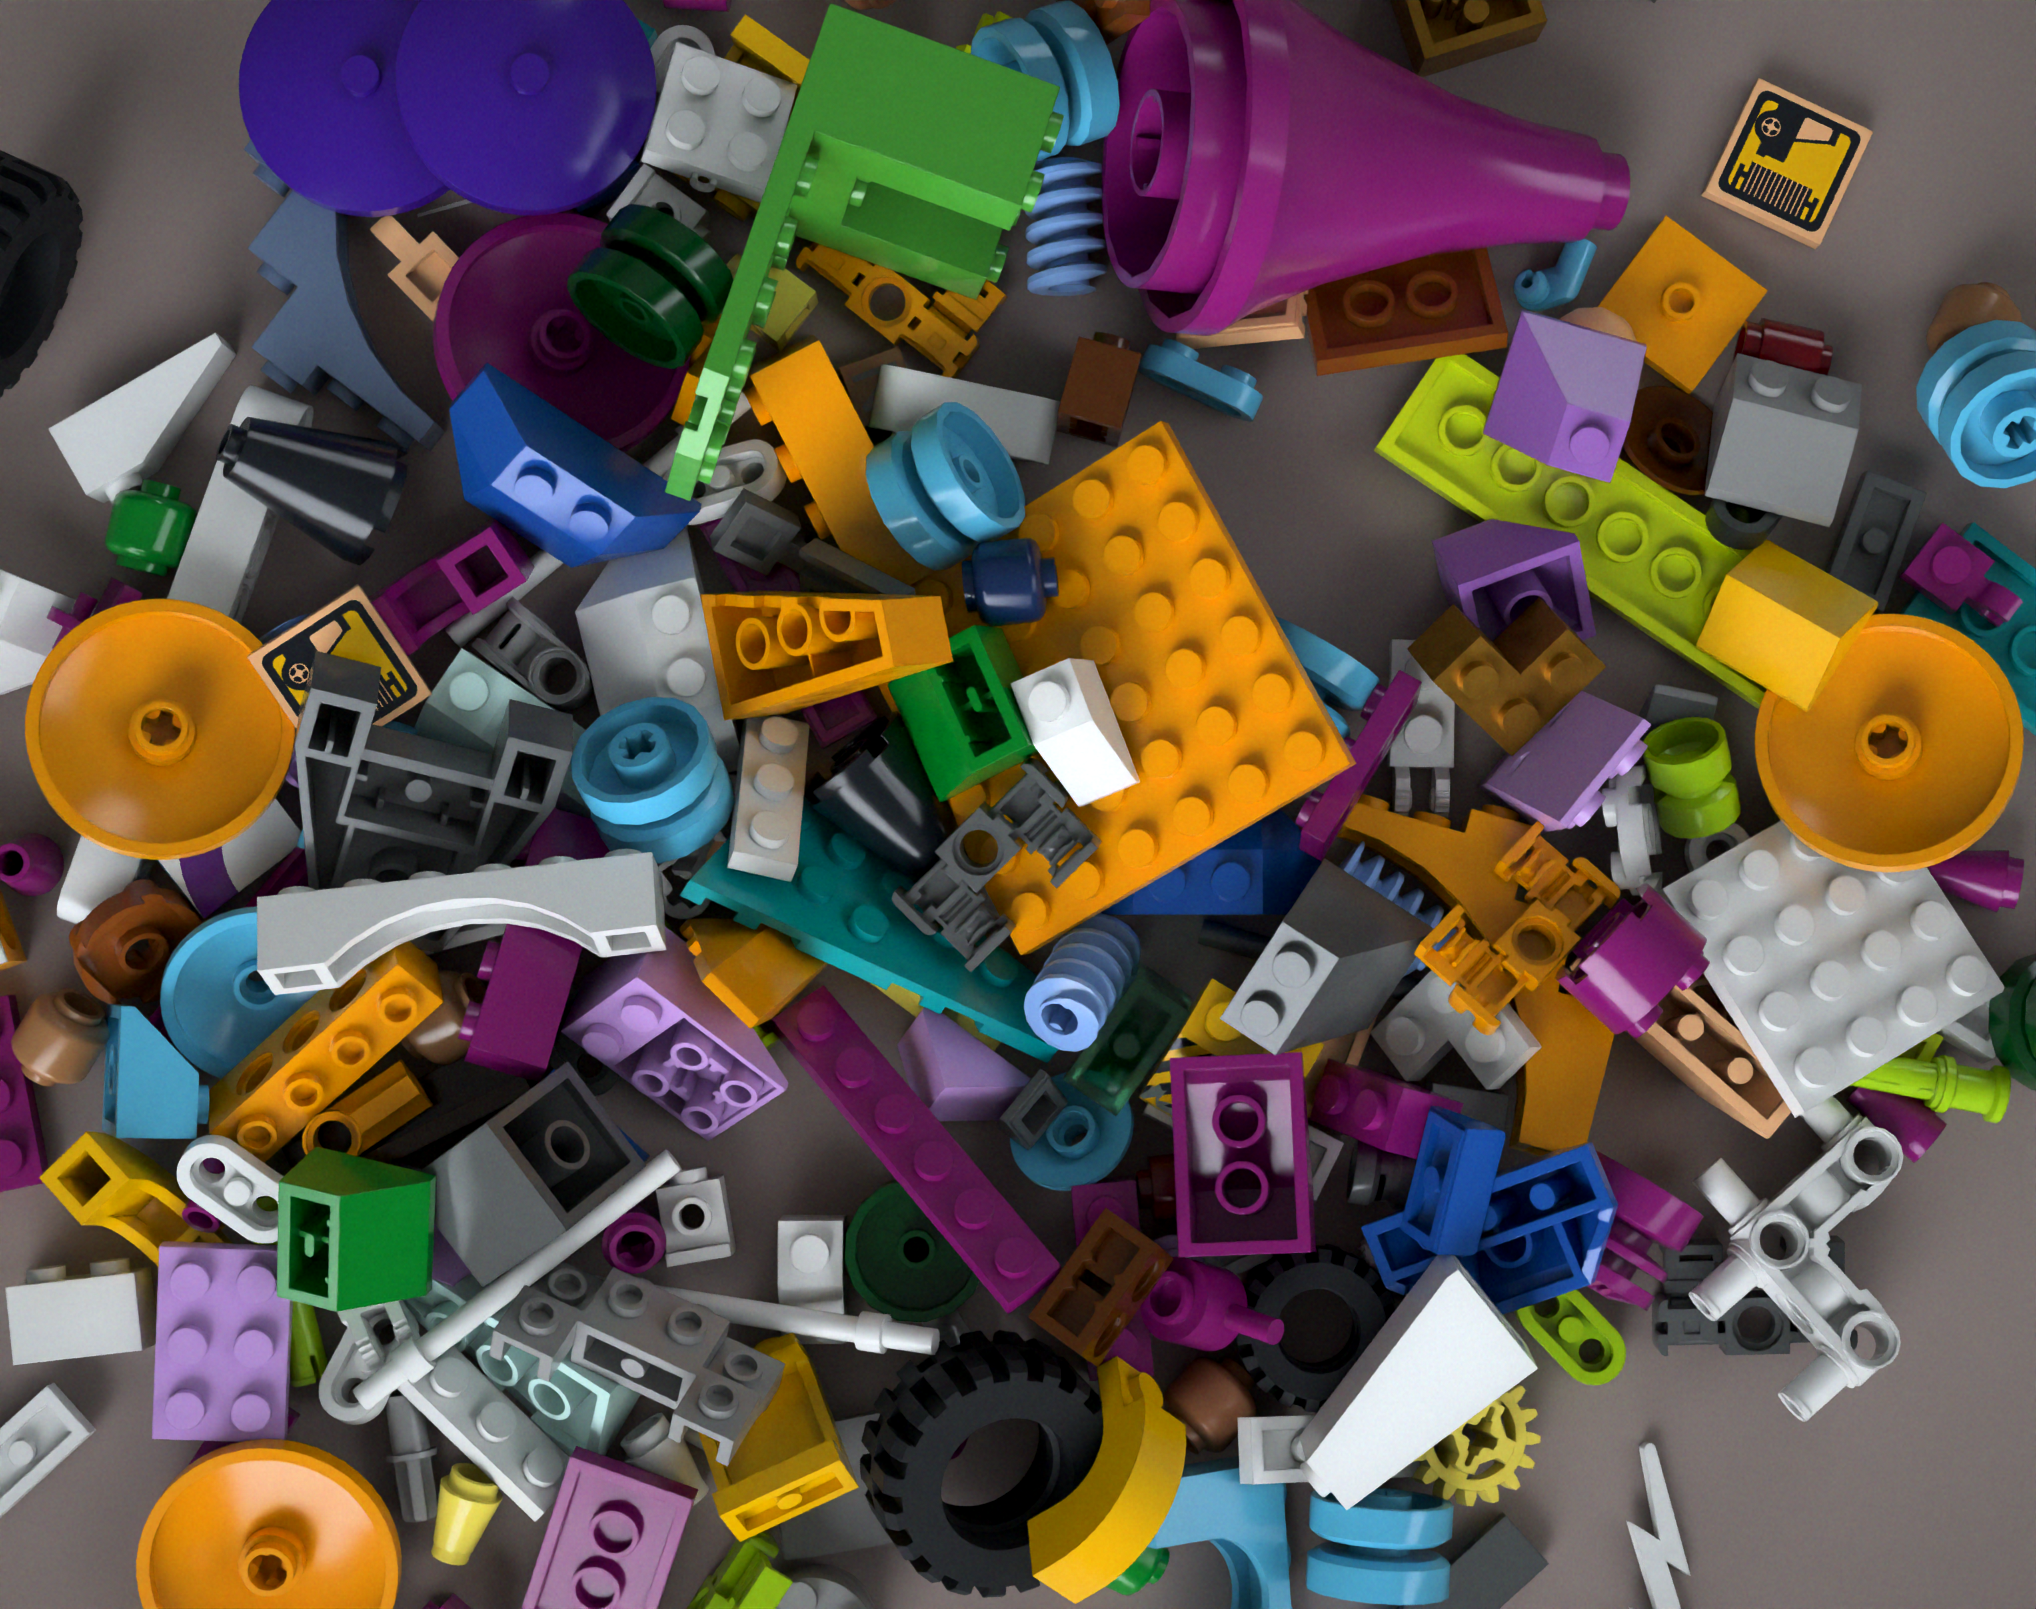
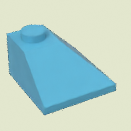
M107 1003L106 1022L110 1037L105 1045L102 1131L115 1138L196 1139L197 1124H207L208 1085H199V1073L135 1006Z

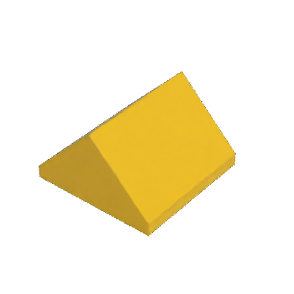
M1766 539L1763 544L1756 547L1726 574L1696 647L1808 712L1876 610L1878 601Z

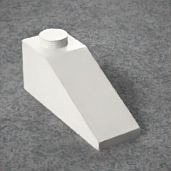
M214 333L48 428L87 496L102 503L110 500L113 504L114 498L119 492L128 489L140 491L143 479H147L160 470L235 358L236 353L230 343L217 333Z

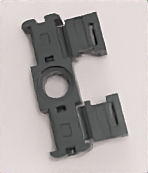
M1028 758L1020 767L1026 774L993 807H990L984 801L936 849L935 853L941 859L908 891L900 884L892 895V901L895 906L924 934L933 935L943 926L944 929L940 933L967 959L964 966L970 972L1003 942L1016 927L1004 913L997 918L982 903L987 896L982 891L978 895L976 893L1025 843L1028 845L1025 849L1030 854L1037 849V852L1041 853L1049 861V864L1052 865L1047 871L1053 876L1050 882L1058 888L1098 849L1102 842L1068 807L1062 812L1055 806L1054 802L1063 808L1070 795L1059 780L1053 783L1045 775L1047 768L1035 758ZM1004 814L1013 821V824L1005 818ZM974 830H983L990 833L998 845L996 859L985 864L976 863L969 859L963 848L964 837L967 833ZM1078 842H1080L1083 845V847L1081 849L1078 848L1061 866H1059L1057 863ZM914 904L918 905L923 911V913H920L914 907ZM997 923L1000 928L995 930L981 945L977 946L975 943Z
M1837 1235L1830 1236L1831 1240L1826 1243L1830 1248L1828 1256L1845 1274V1242ZM1780 1237V1247L1786 1253L1785 1239ZM1717 1238L1690 1239L1683 1252L1670 1250L1659 1245V1249L1663 1253V1269L1668 1273V1277L1663 1283V1291L1665 1294L1670 1293V1304H1668V1299L1662 1292L1657 1293L1652 1302V1341L1662 1355L1668 1356V1345L1719 1344V1348L1725 1355L1790 1354V1343L1810 1342L1764 1290H1751L1715 1322L1709 1320L1695 1306L1688 1294L1715 1269V1262H1723V1245ZM1679 1255H1711V1259H1680ZM1753 1306L1765 1307L1771 1315V1324L1768 1331L1761 1337L1754 1339L1745 1338L1740 1335L1737 1324L1742 1312ZM1855 1329L1852 1330L1850 1336L1853 1350L1856 1349L1858 1343V1332Z

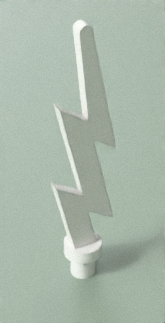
M1643 1442L1639 1446L1654 1536L1632 1522H1626L1652 1608L1681 1609L1668 1564L1686 1575H1691L1656 1447L1652 1443Z

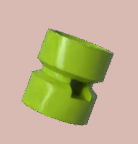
M1688 717L1667 722L1651 731L1643 741L1648 745L1643 753L1648 779L1653 785L1654 805L1659 825L1664 832L1679 838L1693 839L1716 834L1735 823L1741 814V800L1737 782L1730 773L1731 755L1725 730L1720 723L1709 718Z

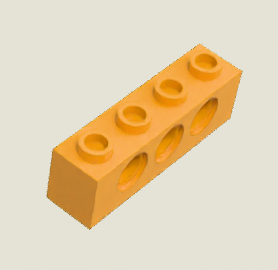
M408 941L394 947L365 965L340 988L319 990L209 1090V1133L233 1140L265 1163L316 1115L320 1114L444 1002L437 963L412 942Z

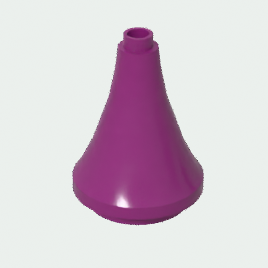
M1150 0V17L1131 29L1116 71L1120 107L1116 126L1108 136L1104 137L1102 160V213L1105 239L1112 266L1120 281L1127 287L1138 288L1148 316L1159 329L1168 333L1211 336L1221 332L1251 313L1321 284L1430 254L1512 244L1574 243L1583 240L1591 229L1613 230L1622 220L1627 208L1630 194V171L1626 159L1621 154L1602 152L1597 140L1589 135L1533 122L1454 95L1348 38L1297 0Z

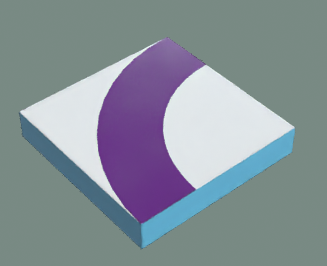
M275 798L262 817L237 838L223 846L187 858L157 861L202 918H206L290 854L297 846L301 831Z

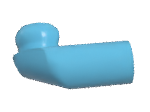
M1585 238L1574 243H1565L1556 266L1532 272L1531 269L1522 271L1516 277L1513 285L1518 303L1528 310L1541 312L1573 301L1580 291L1597 246Z

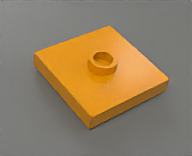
M1666 215L1597 307H1603L1624 318L1632 327L1636 341L1645 343L1647 346L1644 362L1682 391L1690 394L1768 290Z

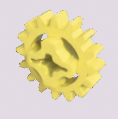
M1515 1385L1438 1442L1437 1453L1433 1446L1414 1460L1419 1461L1421 1465L1416 1469L1412 1478L1416 1482L1425 1485L1435 1481L1432 1491L1433 1496L1448 1501L1455 1493L1456 1502L1466 1506H1474L1477 1494L1483 1501L1490 1503L1498 1502L1499 1491L1497 1485L1499 1484L1505 1488L1517 1490L1520 1487L1518 1478L1514 1474L1517 1466L1533 1469L1535 1462L1524 1454L1525 1446L1540 1443L1541 1436L1526 1431L1525 1423L1534 1419L1538 1414L1534 1408L1518 1406L1517 1403L1522 1399L1526 1391L1523 1386ZM1501 1415H1502L1503 1420H1504L1505 1431H1504V1428H1503V1425H1502V1422H1501V1419H1500V1418H1501ZM1466 1423L1469 1424L1468 1428L1476 1433L1472 1444H1469L1470 1440L1462 1434ZM1490 1460L1495 1461L1486 1471L1475 1475L1479 1464Z

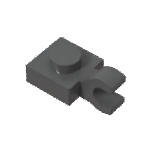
M744 488L710 536L713 551L766 576L776 562L800 574V572L806 569V561L799 558V549L815 538L820 540L817 534L801 529L798 514Z

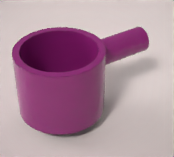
M1173 1257L1174 1260L1140 1307L1143 1322L1153 1336L1163 1341L1204 1351H1216L1226 1347L1239 1333L1271 1345L1277 1344L1284 1333L1282 1320L1247 1308L1245 1288L1241 1280L1232 1271L1185 1257Z

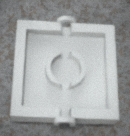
M676 42L669 59L641 162L690 178V185L698 191L711 192L716 187L761 203L786 130L797 85ZM698 177H707L709 179V183H702L698 181Z

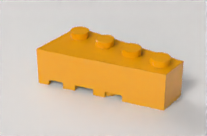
M811 335L751 366L748 375L754 386L743 392L760 425L763 426L770 421H773L784 444L773 450L790 482L793 483L803 478L814 501L803 507L820 540L832 535L841 551L907 585H911L936 572L918 563L906 552L884 524L871 498L866 478V456L874 448V445L820 340Z
M764 590L700 594L724 721L783 715L953 662L941 596Z

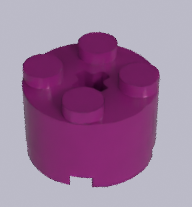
M1644 883L1636 888L1642 898L1640 902L1633 907L1623 898L1579 942L1573 952L1581 961L1571 973L1562 964L1555 976V979L1612 1033L1620 1034L1626 1030L1634 1038L1640 1037L1657 1021L1663 1012V1009L1657 1004L1675 985L1682 991L1687 989L1703 974L1710 964V961L1703 955L1704 952L1702 951L1706 945L1707 938L1648 883Z

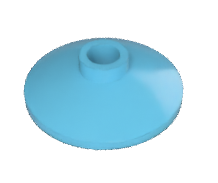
M1071 1071L1051 1077L1068 1100L1067 1105L1029 1150L1010 1138L1011 1151L1018 1167L1031 1181L1044 1188L1070 1191L1071 1186L1094 1184L1107 1176L1120 1163L1129 1148L1134 1130V1116L1130 1102L1115 1082L1095 1072ZM1086 1133L1085 1138L1081 1142L1071 1146L1076 1136Z

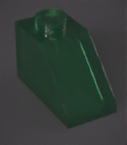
M1139 961L1134 967L1131 977L1124 984V989L1116 999L1115 1006L1107 1015L1105 1024L1098 1031V1037L1088 1048L1078 1052L1063 1080L1117 1116L1190 1015L1192 997Z

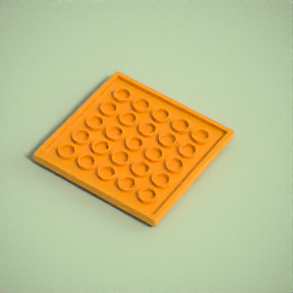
M1160 421L1024 506L1025 518L1019 527L996 540L1032 538L1039 545L1042 558L1055 557L1059 596L1047 598L1046 612L1041 620L1031 623L995 626L1002 628L1023 677L1068 658L1094 660L1140 779V783L1085 806L1078 807L1071 796H1069L1063 808L1054 802L1055 806L1062 812L1068 807L1102 841L1098 849L1058 888L1050 882L1053 876L1047 871L1052 865L1049 864V861L1041 853L1037 852V849L1030 854L1025 849L1028 846L1026 843L984 885L999 915L1001 916L1004 913L1016 925L1010 936L1020 955L1034 952L1356 764L1167 422ZM972 555L962 561L972 560ZM962 561L947 570H937L909 585L915 588V595L941 596L949 638L973 625L987 626L980 620L978 612L968 613L962 579ZM891 681L879 684L878 687L892 713L894 711L899 712L887 686ZM1040 753L1031 757L1040 761L1047 768L1045 775L1053 783L1059 780ZM1024 761L948 799L958 827L984 801L990 807H993L1026 774L1020 767ZM1004 814L1005 818L1013 824V821ZM974 830L965 835L963 843L969 859L980 864L990 863L996 859L998 845L990 833L983 830ZM1078 842L1057 864L1061 866L1078 848L1081 849L1083 845Z

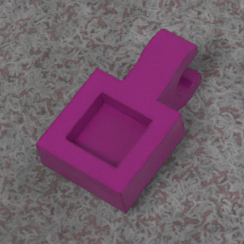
M1941 523L1899 575L1902 580L1949 615L1955 613L1962 603L1965 602L1996 627H2000L2003 622L2007 623L2023 603L2009 589L1984 577L1995 561L1944 523Z

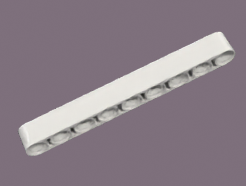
M249 385L240 397L230 424L240 427L245 418L253 417L312 428L314 409L311 405L254 385ZM217 460L167 599L188 601L209 607L241 624L280 516L223 477L224 463ZM81 835L59 896L57 916L60 919L77 924L84 920L94 908L106 899L122 892L128 884L141 879L149 880L156 860L118 854L93 843Z

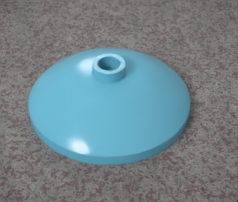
M257 906L235 909L219 914L196 927L173 951L162 977L160 990L161 1014L169 1037L182 1055L191 1063L221 1079L319 991L274 995L264 980L253 981L248 978L251 972L257 970Z

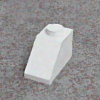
M1068 658L1010 683L1033 745L1078 807L1085 806L1140 783L1094 660Z
M783 1215L778 1220L779 1304L847 1315V1266L845 1263L847 1215ZM781 1331V1336H784L790 1332ZM794 1333L801 1344L847 1343V1341Z

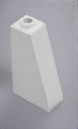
M1438 1254L1299 1436L1306 1459L1300 1465L1305 1477L1323 1498L1332 1492L1346 1511L1538 1369L1527 1344L1455 1255Z

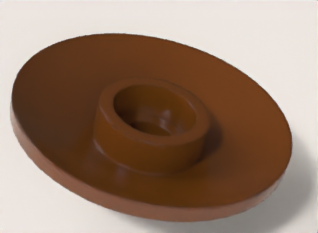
M1666 386L1644 387L1637 390L1632 418L1623 447L1633 463L1657 484L1682 494H1705L1713 412L1695 397L1678 389Z

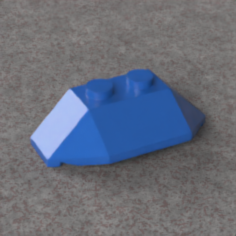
M487 362L451 403L449 412L464 500L571 568L664 549L700 512L702 505L700 502L692 497L688 501L665 493L668 481Z
M1280 808L1101 913L1106 915H1287L1322 861L1299 849L1301 829Z
M1587 1142L1557 1149L1497 1172L1478 1249L1471 1256H1455L1502 1315L1577 1290L1595 1282L1618 1202L1593 1143ZM1405 1208L1361 1227L1385 1287L1402 1295L1410 1292L1438 1255L1400 1230Z

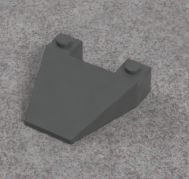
M316 651L300 705L295 738L309 887L315 890L341 888L348 881L355 879H373L384 883L408 880L411 875L423 871H436L445 875L472 873L477 867L486 864H504L509 866L556 806L573 754V715L509 699L492 754L372 724L378 702L381 667ZM461 926L430 932L410 940V942L419 949L441 953Z

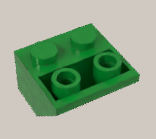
M973 625L949 638L953 662L892 680L887 685L939 802H944L1039 754L1033 745L1010 684L1024 677L1002 628Z
M316 1146L279 1181L277 1297L338 1312L426 1296L432 1290L436 1175Z

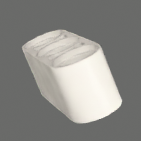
M881 365L869 428L888 433L912 431V427L918 419L945 402H958L974 411L992 429L1007 450L1010 458L1049 465L1057 428L1059 401L917 370Z

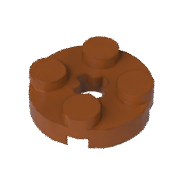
M141 879L133 881L122 892L99 904L84 920L78 922L72 928L69 934V943L73 948L74 965L86 988L92 995L103 1002L122 1004L119 998L130 999L134 997H140L143 1004L160 1000L163 973L169 958L179 943L191 931L201 925L202 921L191 903L181 894L171 889L158 888L157 884L152 880ZM142 939H147L150 945L147 950L141 953L136 949L127 952L131 945Z

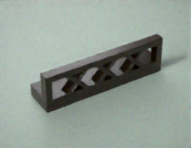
M465 1055L454 1064L444 1065L418 1078L433 1105L358 1157L392 1164L509 1105L538 1082L466 1062ZM333 1121L319 1129L318 1139L323 1148L342 1153L349 1151L352 1144V1135L349 1128L343 1123ZM302 1137L282 1147L291 1168L295 1167L306 1156L302 1147Z

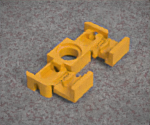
M815 242L809 248L804 247L796 258V265L802 272L810 265L849 296L844 304L846 307L896 346L904 339L944 372L941 376L956 378L978 350L980 344L979 339L974 334L968 341L965 338L972 329L978 333L999 304H1003L1008 298L1006 294L986 280L980 291L986 296L985 298L979 294L977 299L974 300L949 290L944 295L936 291L932 296L936 301L927 310L926 308L932 301L891 269L877 264L872 266L874 263ZM859 274H861L860 277L858 278V280L853 284V282H854V280L857 278V276H858ZM885 285H894L900 288L906 299L902 314L891 321H882L876 318L870 307L874 292Z
M1539 821L1499 860L1493 870L1506 882L1511 877L1514 878L1528 891L1524 898L1529 903L1533 899L1535 901L1494 943L1492 948H1488L1490 943L1486 939L1479 943L1477 938L1474 940L1466 933L1465 925L1467 923L1461 918L1465 909L1457 904L1420 942L1414 952L1416 957L1450 987L1454 982H1457L1448 996L1449 1004L1459 1014H1463L1466 1009L1475 1016L1472 1025L1484 1035H1492L1496 1032L1501 1022L1495 1017L1524 986L1533 992L1574 949L1581 939L1575 932L1602 903L1611 909L1620 897V888L1588 859L1577 857L1568 868L1566 864L1569 860L1540 835L1545 827ZM1528 849L1533 851L1515 871L1510 869L1514 862L1516 863ZM1587 881H1593L1597 885V889L1592 888ZM1454 928L1456 933L1436 951L1433 947ZM1529 930L1538 931L1545 935L1552 948L1551 956L1542 961H1534L1525 957L1518 947V935ZM1503 970H1508L1513 975V978L1507 976Z

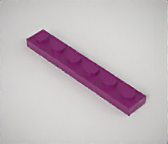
M824 985L772 1019V1030L1008 1314L1054 1281L1061 1271L1060 1263Z

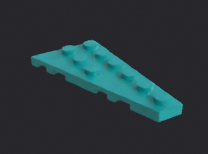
M804 800L798 866L791 882L727 868L730 845L729 837L689 880L680 894L681 897L699 905L703 903L705 898H708L736 911L733 920L751 929L756 930L760 923H763L791 936L795 949L887 990L891 983H894L921 995L918 1005L938 1014H941L944 1008L947 1007L974 1020L980 1033L1046 1063L1059 1050L1048 1045L1038 1037L1026 1020L1024 1011L1025 997L1027 991L1034 984L1037 975L999 946L970 972L964 966L967 959L940 933L944 929L943 926L935 934L926 935L893 903L892 895L900 884L908 891L916 882L818 813ZM914 904V907L920 913H923L921 908L918 905ZM984 935L975 944L977 946L981 945L987 937Z

